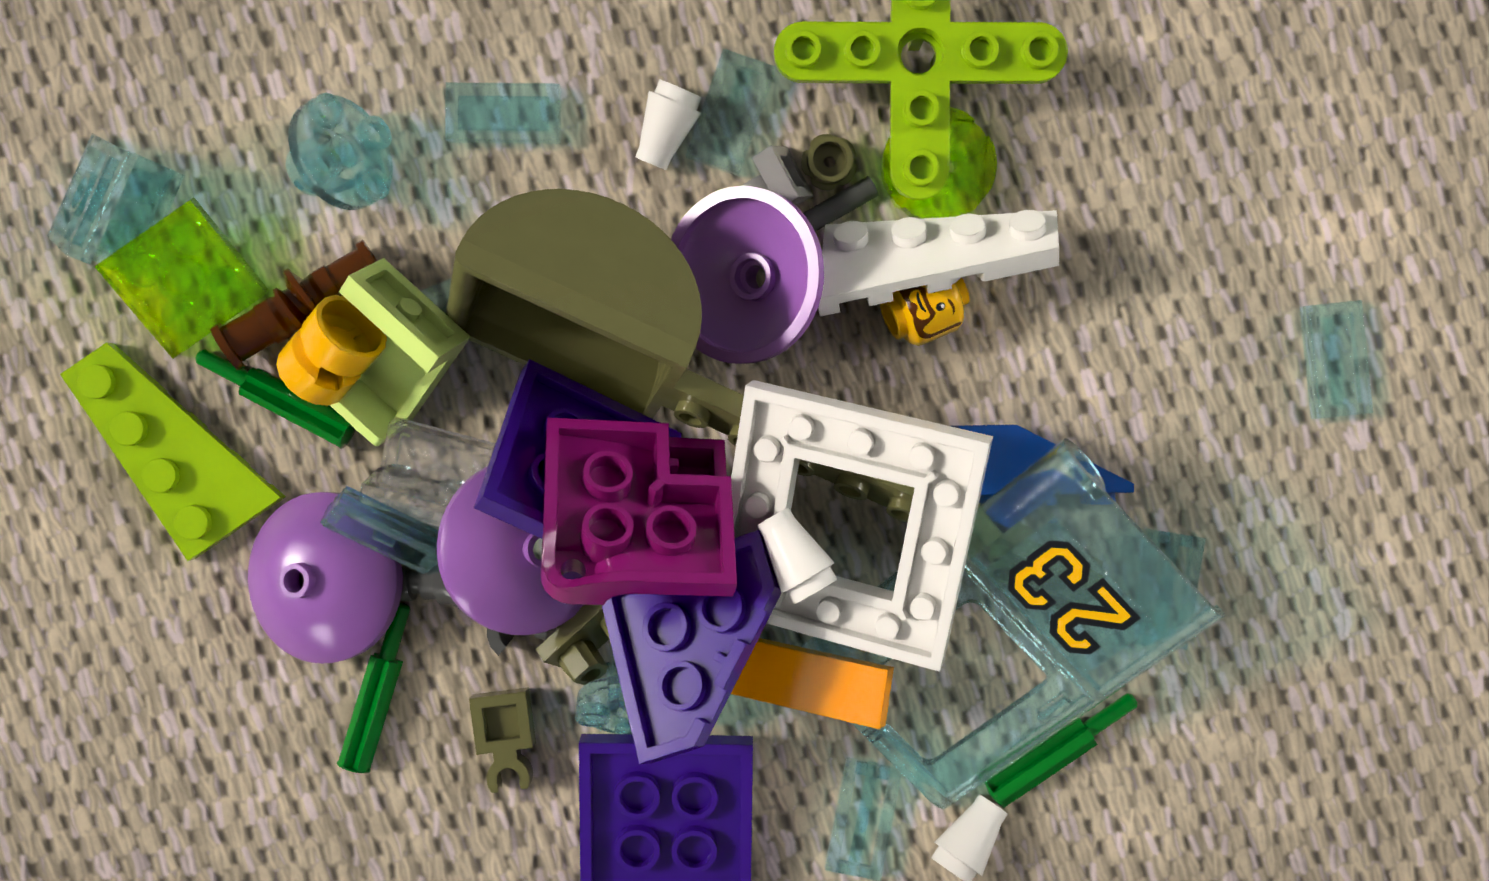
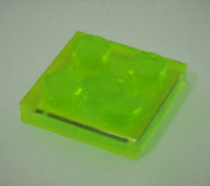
M194 197L94 266L172 359L210 334L212 326L219 322L223 325L269 291Z

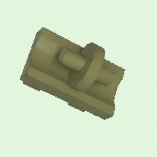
M583 605L575 616L558 626V629L537 647L536 651L544 663L561 667L575 683L591 686L607 672L608 665L598 652V649L610 639L602 605Z

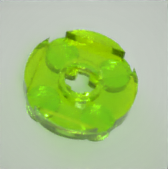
M950 107V163H953L954 170L949 172L948 180L941 191L926 200L908 199L901 195L893 186L890 178V137L888 138L881 158V178L883 186L896 208L906 213L909 217L919 219L956 217L962 214H969L976 209L994 184L997 172V154L989 135L986 136L982 128L974 123L975 119L960 109Z

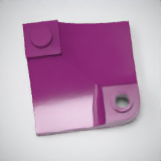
M547 418L541 581L545 591L559 602L580 605H604L610 598L621 594L733 597L737 586L732 484L731 476H727L725 440L669 437V423ZM573 571L579 573L582 577L566 579L562 575Z

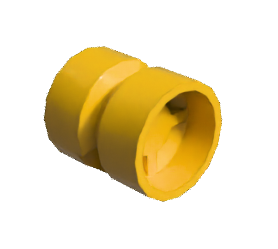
M333 295L325 297L317 304L303 322L302 327L278 354L276 365L279 376L290 391L305 401L325 406L338 403L358 381L361 374L369 368L386 348L387 336L344 296Z

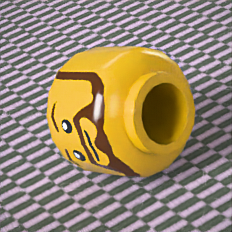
M961 277L956 283L952 284V289L928 294L925 285L893 292L894 301L880 304V309L889 331L896 339L904 338L910 344L921 346L959 329L964 321V305L969 303L970 297L967 286Z

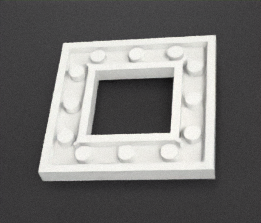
M752 380L745 385L731 475L735 538L758 530V524L788 507L791 510L800 459L915 488L894 591L836 576L838 580L794 604L787 591L782 593L767 624L940 672L945 661L993 436Z

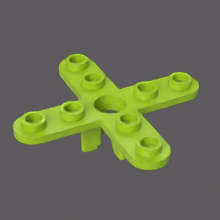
M891 0L890 22L802 21L788 25L780 32L775 41L774 61L779 72L788 80L796 83L890 84L891 182L895 189L904 197L911 200H926L938 194L945 186L949 177L950 84H1041L1052 80L1063 69L1068 57L1067 42L1063 34L1056 27L1043 22H950L951 0ZM923 41L932 46L935 52L930 62V70L924 73H913L902 62V50L908 44V51H919Z

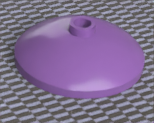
M728 187L718 190L696 203L682 218L671 238L689 264L700 293L702 322L696 349L713 359L735 364L758 363L776 357L790 348L804 334L812 322L821 300L824 285V262L821 246L811 223L791 201L780 194L759 187ZM763 268L765 271V282L759 287L756 282V275Z
M488 466L484 467L467 479L456 491L441 519L437 538V560L445 588L461 611L476 623L491 630L510 635H533L554 629L575 616L583 605L559 602L545 591L541 581V558L537 559L533 552L534 544L539 537L474 509ZM573 571L562 575L566 579L582 577V575Z
M316 492L291 499L275 510L266 520L253 544L248 565V589L255 615L263 630L278 647L303 661L321 664L348 660L364 653L375 645L388 630L401 599L403 572L396 541L386 523L371 507L349 495L336 492ZM300 572L302 573V575H303V577H304V585H303V587H301V585H300V580H299Z

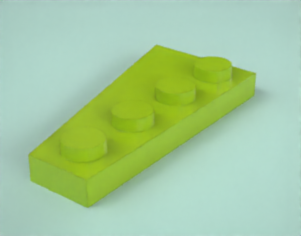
M106 342L60 374L187 561L195 560L286 497L273 484H269L252 469L250 464L237 452L230 449L215 436L192 412H188L170 396L164 387L114 343Z

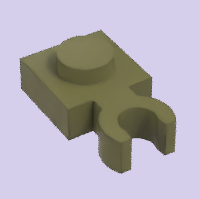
M529 687L473 694L469 698L476 755L493 753L494 762L490 766L486 777L491 793L499 792L502 788L501 770L506 768L513 769L518 773L521 789H528L533 778V768L530 761L521 754V749L533 748L536 744Z

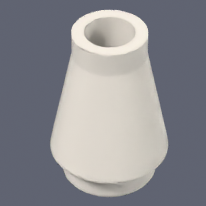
M659 79L655 92H648L640 145L635 157L667 170L670 160L701 115L697 108L702 97Z
M789 507L757 525L764 538L781 594L787 591L794 604L838 580L830 567L835 562L795 519Z
M979 794L973 804L934 842L938 845V848L931 858L963 881H973L977 873L983 876L1001 824L1008 814Z

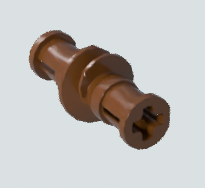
M365 241L357 242L355 244L357 249L327 266H321L304 279L298 277L288 268L283 270L287 289L281 291L275 288L273 289V297L266 298L254 305L250 311L224 326L220 322L212 326L210 329L212 336L230 363L237 370L248 366L246 359L275 342L280 344L292 337L294 332L302 327L303 322L317 304L325 297L333 295L343 296L339 293V290L347 277L377 261Z

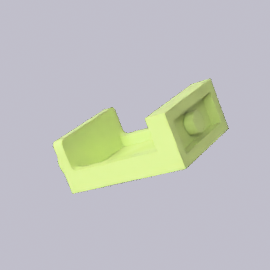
M385 258L350 274L339 290V293L386 334V348L369 368L361 374V377L338 403L330 405L374 446H380L406 428L471 337Z

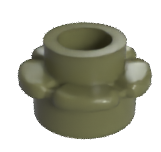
M831 134L819 135L811 141L810 149L803 152L801 159L802 171L805 175L811 177L812 185L818 189L830 191L836 185L845 186L853 179L857 168L854 164L856 151L853 145L845 138H839ZM828 157L833 158L835 161V165L831 168L824 165V160Z

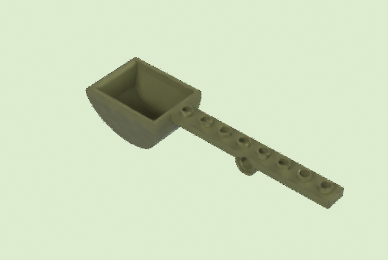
M544 189L530 191L506 199L487 210L470 226L455 252L446 315L471 336L470 341L523 365H526L528 360L531 359L653 419L660 407L664 406L673 410L674 416L681 422L696 428H706L708 426L728 435L729 442L736 446L744 395L687 369L700 335L702 322L700 293L696 279L683 254L674 242L652 221L636 210L598 194L570 189ZM800 459L798 475H816L834 483V489L840 494L856 500H865L867 498L887 507L886 512L891 517L908 523L914 487ZM979 503L970 545L988 553L989 560L996 565L1012 569L1022 560L1027 561V557L1046 542L1062 541ZM1073 546L1090 564L1088 582L1082 586L1098 581L1103 559ZM1059 560L1049 568L1054 576L1042 585L1055 591L1071 592L1072 590L1058 577L1067 570Z

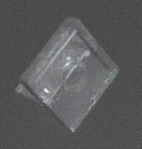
M395 417L388 424L381 466L361 483L358 506L373 509L383 519L392 534L437 545L441 519L451 498L467 479L489 465L496 443Z

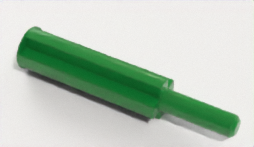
M206 349L200 350L196 355L195 360L198 365L240 386L239 395L327 440L340 449H343L352 439L356 431L355 428L331 406L315 405L299 398L287 388L282 380L259 368H251L249 371L244 369L237 370L229 361Z
M399 603L395 617L385 633L380 653L370 655L340 757L337 761V765L347 771L355 773H369L371 771V765L403 663L402 660L396 659L411 610L407 604Z
M1126 693L1085 722H1082L1078 716L983 779L990 796L1004 809L1098 745L1094 740V736L1136 709L1138 702L1132 694Z

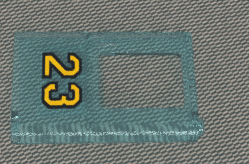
M1064 438L978 506L956 606L957 610L966 603L978 604L1046 674V679L933 759L921 757L887 722L886 726L881 729L852 724L932 804L938 808L947 809L1223 619L1225 613L1218 605L1213 606L1112 499L1106 492L1103 478L1090 459L1076 444ZM898 570L876 587L894 591ZM813 636L800 646L881 665L886 664L892 659Z

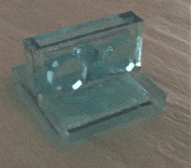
M92 133L47 237L69 257L90 265L92 261H95L133 277L140 278L185 175Z

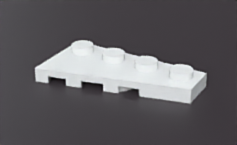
M1023 210L1017 213L988 215L962 214L956 217L924 219L907 217L891 221H847L841 224H826L822 248L824 285L818 307L819 316L840 313L839 303L867 298L869 306L894 301L893 292L923 285L926 286L928 294L952 289V284L965 276L976 274L977 277L985 282L1059 266L1057 210Z

